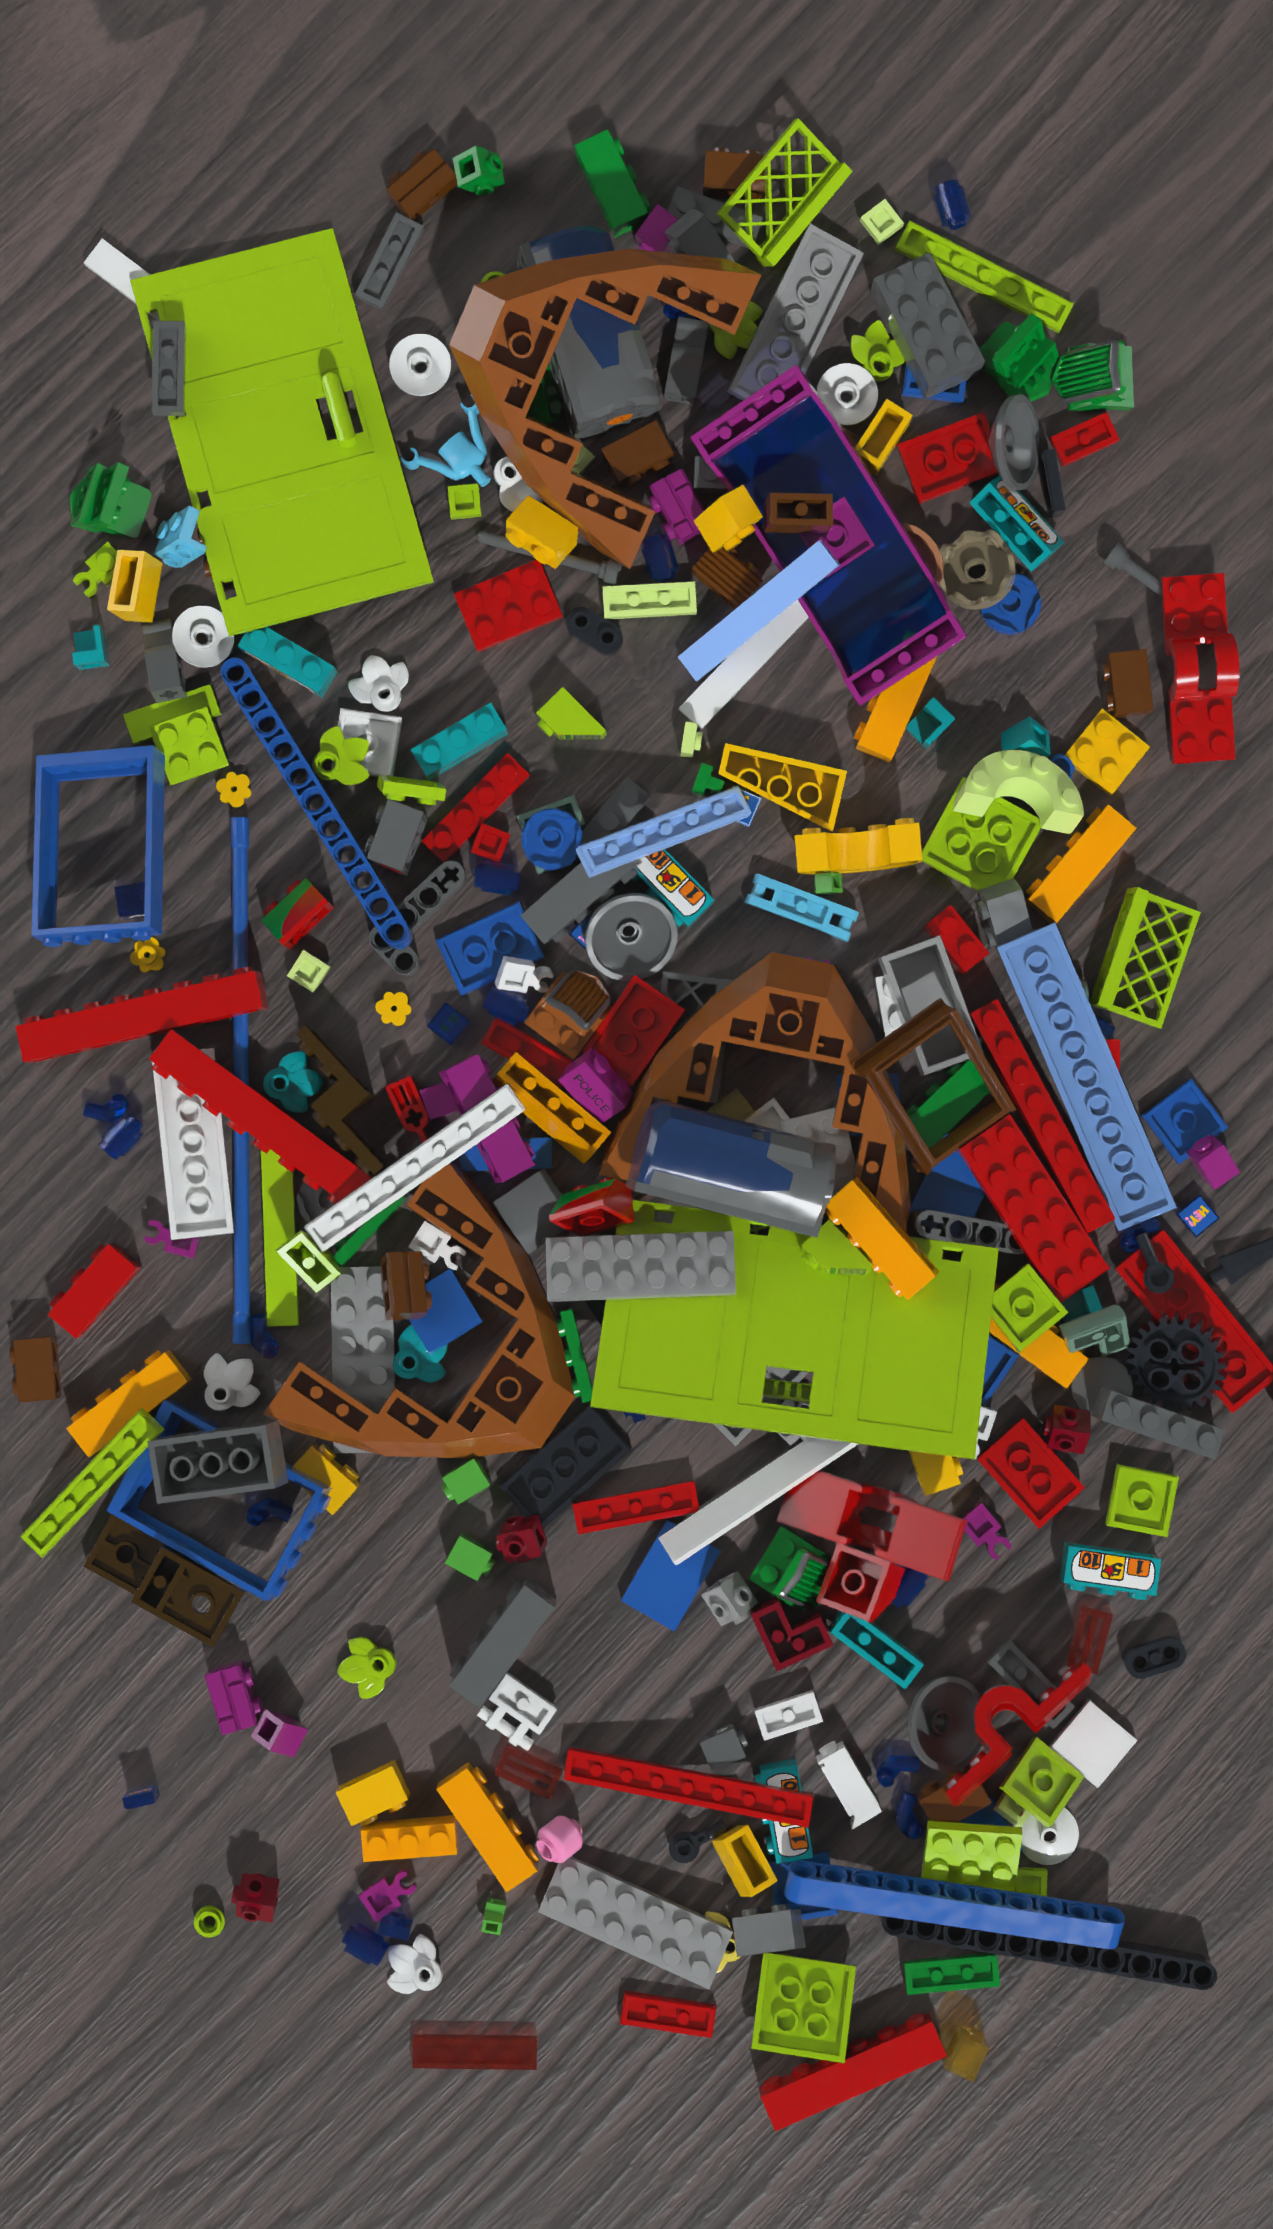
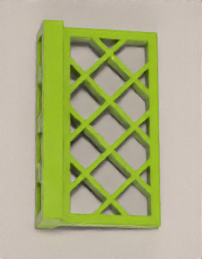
M796 118L716 215L756 255L755 259L763 267L775 266L853 171L845 162L840 163L803 122ZM796 130L804 137V151H791L790 138ZM811 145L815 148L816 151H811ZM784 146V152H779ZM811 154H820L829 163L821 173L812 174ZM791 155H805V174L791 175ZM775 156H784L785 175H771V160ZM764 170V176H759ZM812 177H817L812 183ZM785 178L786 198H772L771 179ZM792 178H805L806 191L801 197H792ZM765 179V199H751L752 183L755 180ZM745 193V200H739ZM786 201V216L781 221H772V202ZM792 201H797L796 204L792 207ZM765 202L766 222H752L751 203ZM736 203H745L746 223H736L729 216L728 212ZM766 225V240L759 247L753 240L752 226ZM740 226H746V232Z
M1139 887L1127 888L1089 1003L1096 1008L1105 1009L1161 1029L1201 912L1148 893L1149 891ZM1148 901L1158 904L1163 915L1150 923L1145 914ZM1166 907L1174 911L1168 913ZM1178 913L1190 916L1186 929L1177 933L1170 917ZM1165 920L1172 936L1158 942L1152 926ZM1146 930L1153 945L1139 952L1135 939L1138 933ZM1174 940L1178 953L1176 958L1167 962L1160 946ZM1155 949L1162 965L1148 971L1142 955ZM1136 959L1143 974L1129 981L1125 968L1128 962ZM1164 969L1169 980L1165 988L1157 991L1151 975ZM1146 979L1152 994L1138 1001L1132 985ZM1126 988L1133 1004L1125 1008L1113 1005L1117 992ZM1153 998L1159 1008L1155 1020L1146 1017L1141 1007V1004ZM1136 1008L1137 1013H1134L1129 1010Z

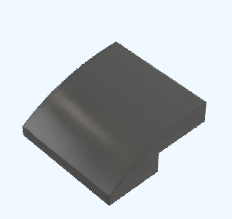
M545 1168L492 1202L527 1254L545 1244L546 1238H554L565 1230L549 1221V1214L562 1193Z

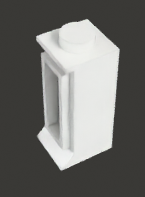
M832 1741L820 1748V1754L816 1756L817 1762L849 1817L851 1816V1828L854 1829L881 1813L880 1804L843 1741L837 1744L835 1741Z

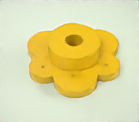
M229 772L226 775V779L222 778L216 784L217 790L221 793L220 800L223 803L229 802L235 808L241 807L244 804V798L247 799L252 794L248 788L250 779L244 774L237 776L234 772ZM234 787H237L236 792H232Z
M151 937L150 940L136 942L134 945L136 951L130 955L131 963L139 966V969L144 973L149 972L150 969L154 971L162 969L164 965L162 958L165 956L166 951L164 948L159 947L158 940ZM149 952V953H150V957H149V958H146L145 955H146V953Z
M386 992L383 997L384 1000H379L376 1003V1011L382 1015L381 1020L383 1023L389 1024L392 1022L395 1026H401L406 1021V1015H409L412 1011L411 1007L407 1004L408 997L403 992H398L395 995L392 992ZM393 1006L397 1007L395 1012L392 1011Z

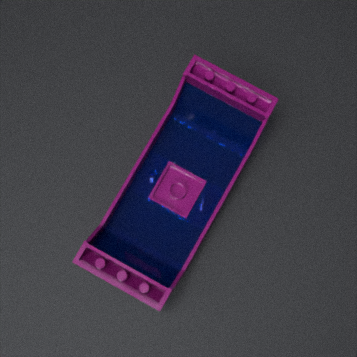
M797 364L690 437L705 462L712 468L729 492L744 485L762 516L763 501L770 493L833 494V526L826 533L764 532V518L755 523L754 527L756 529L755 533L780 572L819 540L825 543L840 563V566L805 593L798 601L830 650L843 677V681L859 706L967 637L936 576L844 429Z

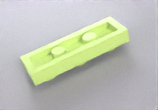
M695 581L602 587L605 619L697 614Z

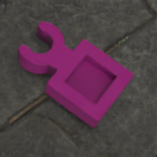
M149 1220L148 1225L157 1228L159 1233L154 1238L145 1236L144 1241L147 1244L157 1245L163 1242L165 1243L164 1252L195 1259L200 1237L171 1240L170 1228H164L159 1221Z
M981 1502L962 1517L967 1520L964 1531L978 1547L983 1542H986L987 1552L993 1559L997 1560L999 1558L994 1552L995 1544L1003 1543L1008 1549L1011 1548L1010 1542L1004 1536L996 1535L995 1532L1002 1526Z
M407 1869L400 1870L392 1883L384 1876L359 1893L358 1897L375 1922L402 1905L399 1895H410L416 1890V1882L410 1886H403L401 1884V1879L408 1875Z

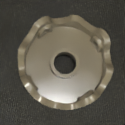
M987 530L986 532L964 531L953 543H945L940 548L943 560L941 587L947 598L957 606L972 610L989 608L1004 599L1011 590L1016 575L1015 560L1012 551L997 532L993 530ZM977 565L983 566L986 571L981 578L974 579L969 576V571L972 567Z

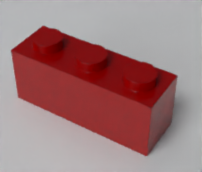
M110 1243L107 1246L101 1244L91 1255L90 1258L93 1262L86 1270L80 1268L71 1278L70 1282L73 1284L66 1293L61 1291L49 1304L52 1310L47 1315L75 1339L84 1335L141 1269V1266L115 1243Z

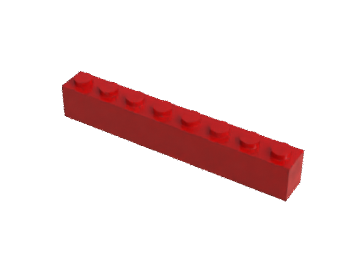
M243 967L232 970V976L222 978L221 974L208 975L203 977L202 983L192 985L190 980L174 983L173 989L162 992L161 987L144 990V996L132 999L131 994L114 997V1003L102 1005V1001L84 1004V1010L73 1012L72 1008L54 1011L55 1017L43 1019V1015L24 1018L25 1024L15 1026L22 1060L26 1063L40 1062L169 1032L171 1029H183L269 1009L262 974L255 970L252 971L251 967Z
M996 999L969 1013L977 1037L981 1038V1044L1061 1194L1085 1231L1090 1233L1114 1220L1115 1217L999 1000Z
M171 1029L150 1056L149 1060L155 1063L151 1068L165 1079L171 1075L180 1082L177 1085L179 1090L190 1098L196 1094L205 1100L202 1107L216 1117L220 1112L228 1117L230 1121L227 1125L240 1135L245 1131L255 1137L252 1144L266 1154L270 1149L278 1154L280 1158L277 1162L287 1170L293 1172L296 1168L305 1174L302 1181L316 1191L320 1187L324 1188L330 1193L327 1199L333 1204L338 1203L372 1179L371 1176Z

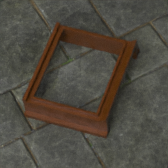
M941 998L849 1063L856 1074L866 1079L915 1159L911 1163L918 1173L923 1172L927 1176L934 1166L1004 1115L1016 1110L957 1010L946 1005ZM949 1024L995 1101L928 1149L881 1072Z

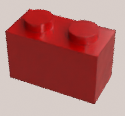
M952 905L948 906L923 926L931 938L941 937L949 960L961 975L989 954L988 950Z

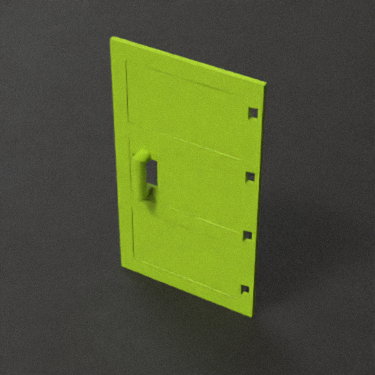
M333 228L130 280L152 362L153 329H151L147 313L158 311L160 321H185L186 416L177 419L176 416H168L192 506L200 511L197 524L203 545L207 547L205 553L229 637L434 582ZM351 390L363 432L356 434L344 396V392ZM326 397L337 438L329 441L327 440L316 402L317 399ZM208 490L211 506L201 509L197 492ZM233 581L237 596L227 600L222 583Z
M632 1200L635 1221L617 1226L616 1235L733 1231L736 1295L606 1300L591 1407L975 1459L999 1248L910 1237L939 1270V1273L907 1300L904 1296L898 1297L889 1287L888 1283L890 1280L883 1272L877 1273L873 1268L868 1275L822 1274L817 1268L812 1270L801 1258L803 1255L801 1246L810 1237L809 1235L706 1209ZM655 1211L674 1214L672 1223L654 1221ZM750 1224L769 1226L768 1236L750 1234ZM837 1227L847 1237L849 1232L845 1228ZM860 1248L859 1251L868 1259V1254ZM943 1250L962 1252L961 1261L943 1260ZM766 1367L812 1372L813 1381L812 1384L765 1378ZM762 1397L810 1404L809 1409L762 1403Z

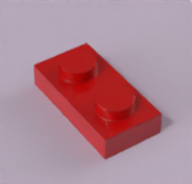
M1107 412L1051 436L1049 439L1052 448L1056 451L1061 467H1065L1116 444L1120 440Z

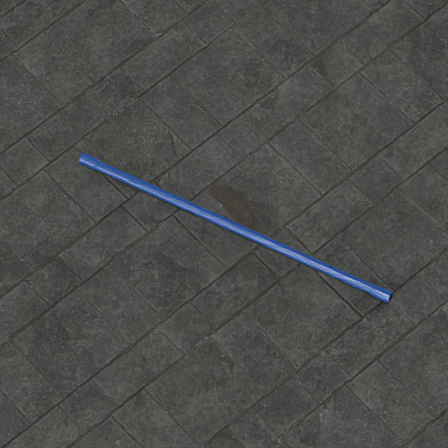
M246 817L230 818L233 970L248 967L249 818ZM244 1014L233 1017V1075L249 1086V1016ZM233 1130V1343L247 1344L252 1343L250 1314L249 1133L245 1131L240 1135Z

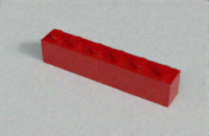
M914 2014L906 2019V2023L898 2027L887 2026L879 2030L875 2037L868 2040L860 2038L851 2042L846 2050L845 2063L820 2060L811 2065L803 2063L794 2067L791 2071L792 2073L780 2078L779 2075L765 2080L763 2086L759 2087L760 2098L774 2130L778 2131L947 2057L930 2014Z

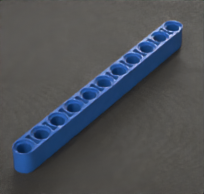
M230 658L226 660L221 667V676L379 934L390 947L394 949L406 948L413 939V933L409 924L367 859V856L259 681L242 659ZM243 669V677L238 681H232V673L235 670ZM260 695L257 705L253 707L247 706V700L250 696ZM269 720L276 721V726L272 731H262L265 722ZM283 746L292 747L288 757H278V752ZM306 771L308 773L306 781L301 784H295V775L298 772ZM316 797H322L324 799L322 807L317 810H311V801ZM331 823H339L340 829L338 833L333 836H327V826ZM349 848L355 849L356 855L354 859L349 862H343L341 859L343 852ZM365 874L371 875V884L366 888H359L357 885L358 879ZM380 900L387 901V910L382 914H375L373 911L374 905ZM396 926H401L404 928L403 937L396 941L391 940L389 937L390 931Z
M803 1860L793 1861L790 1864L784 1888L785 1897L798 1904L1103 1949H1114L1118 1946L1125 1922V1915L1121 1910L1107 1905Z

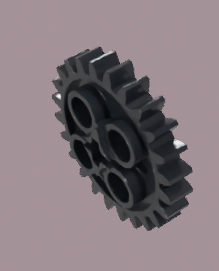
M1176 1311L1170 1320L1169 1316L1164 1312L1160 1317V1322L1154 1316L1151 1317L1148 1322L1149 1326L1142 1323L1138 1329L1140 1333L1135 1332L1131 1338L1134 1343H1130L1127 1351L1132 1354L1128 1356L1126 1363L1134 1366L1130 1368L1128 1374L1138 1376L1133 1385H1143L1145 1387L1142 1391V1396L1149 1393L1153 1394V1404L1161 1399L1165 1409H1167L1171 1402L1174 1403L1176 1411H1180L1183 1403L1186 1404L1189 1410H1192L1195 1406V1401L1203 1407L1207 1401L1206 1397L1213 1400L1217 1394L1215 1390L1220 1391L1224 1383L1221 1380H1225L1228 1376V1372L1224 1369L1230 1363L1229 1360L1222 1357L1225 1356L1228 1350L1224 1347L1218 1348L1222 1337L1212 1338L1211 1334L1214 1327L1212 1326L1204 1330L1202 1328L1204 1322L1202 1318L1195 1324L1192 1323V1314L1190 1313L1185 1320H1181L1179 1312ZM1155 1342L1164 1343L1168 1350L1159 1349ZM1191 1343L1196 1345L1199 1349V1352H1193L1189 1350L1186 1344ZM1156 1371L1165 1372L1169 1379L1160 1378ZM1187 1373H1195L1200 1378V1381H1193L1188 1377Z

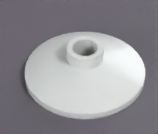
M413 334L402 339L394 347L390 356L389 368L394 382L401 390L414 396H426L437 392L445 385L451 372V359L447 348L437 338L427 334ZM420 363L427 366L426 371L423 373L415 370L416 366Z
M843 363L833 366L823 374L817 386V393L840 425L849 426L861 423L872 414L877 404L878 388L875 379L865 368L856 364ZM849 393L852 396V400L844 402L841 399V395Z
M195 606L185 610L175 621L172 630V641L176 652L184 661L196 667L208 668L220 664L228 657L234 645V636L229 637L222 612L209 606ZM198 634L205 635L207 643H198L196 636Z
M1064 1807L1053 1825L1046 1827L1033 1815L1029 1814L1022 1826L1021 1848L1030 1860L1039 1864L1053 1865L1064 1861L1073 1853L1078 1843L1079 1829L1075 1818ZM1048 1831L1055 1833V1837L1051 1841L1044 1840V1835Z

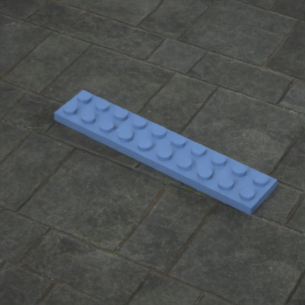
M1053 922L997 946L1102 1194L1115 1217L1114 1222L1118 1231L1177 1208L1056 923Z

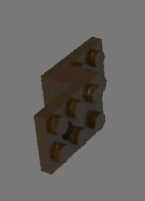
M308 1026L302 1027L296 1033L301 1039L297 1043L299 1047L309 1057H318L322 1062L318 1067L330 1080L333 1079L335 1081L338 1079L311 1105L315 1110L312 1116L323 1128L328 1129L331 1127L336 1135L333 1139L344 1151L352 1150L358 1156L354 1161L366 1174L373 1173L378 1175L389 1166L348 1122L374 1095L312 1028Z
M113 1514L83 1567L134 1594L135 1596L131 1602L213 1648L245 1593V1590L198 1565L193 1562L194 1560ZM128 1545L133 1548L134 1558L132 1561L125 1562L120 1559L118 1555L120 1546ZM206 1596L211 1603L209 1611H197L194 1607L195 1597Z

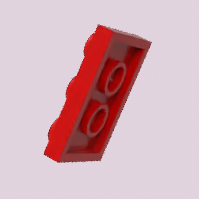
M985 412L897 444V450L918 504L999 475L989 449L991 428Z
M537 560L454 593L477 652L563 618L543 567Z
M634 975L582 1052L586 1053L594 1047L600 1055H603L608 1060L610 1067L616 1074L634 1087L686 1010Z
M1023 1417L976 1458L1038 1529L1085 1488L1050 1448H1047V1444Z

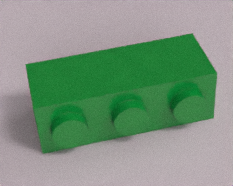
M607 129L575 144V157L614 238L641 226L648 217L647 211L651 210L650 204L644 192L639 194L634 185L637 182V178L631 165L625 166L621 158L624 155V151L617 137L612 139Z
M970 1060L954 1064L946 1072L949 1076L948 1079L941 1085L936 1081L924 1093L927 1097L926 1100L919 1106L913 1103L905 1111L928 1149L936 1144L990 1092Z

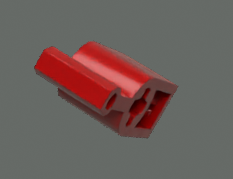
M410 1075L386 1086L387 1093L403 1127L408 1131L417 1132L422 1143L429 1139L425 1129L428 1127L430 1119L413 1076ZM401 1086L403 1087V1090H404V1092H405V1094H406V1096H407V1099H408L410 1105H408V1103H407V1100H406V1098H405V1096H404V1094H403V1091H402V1089H401ZM412 1110L423 1114V1118L419 1120L420 1126L418 1127L414 1123H408L407 1119L411 1117L410 1112Z

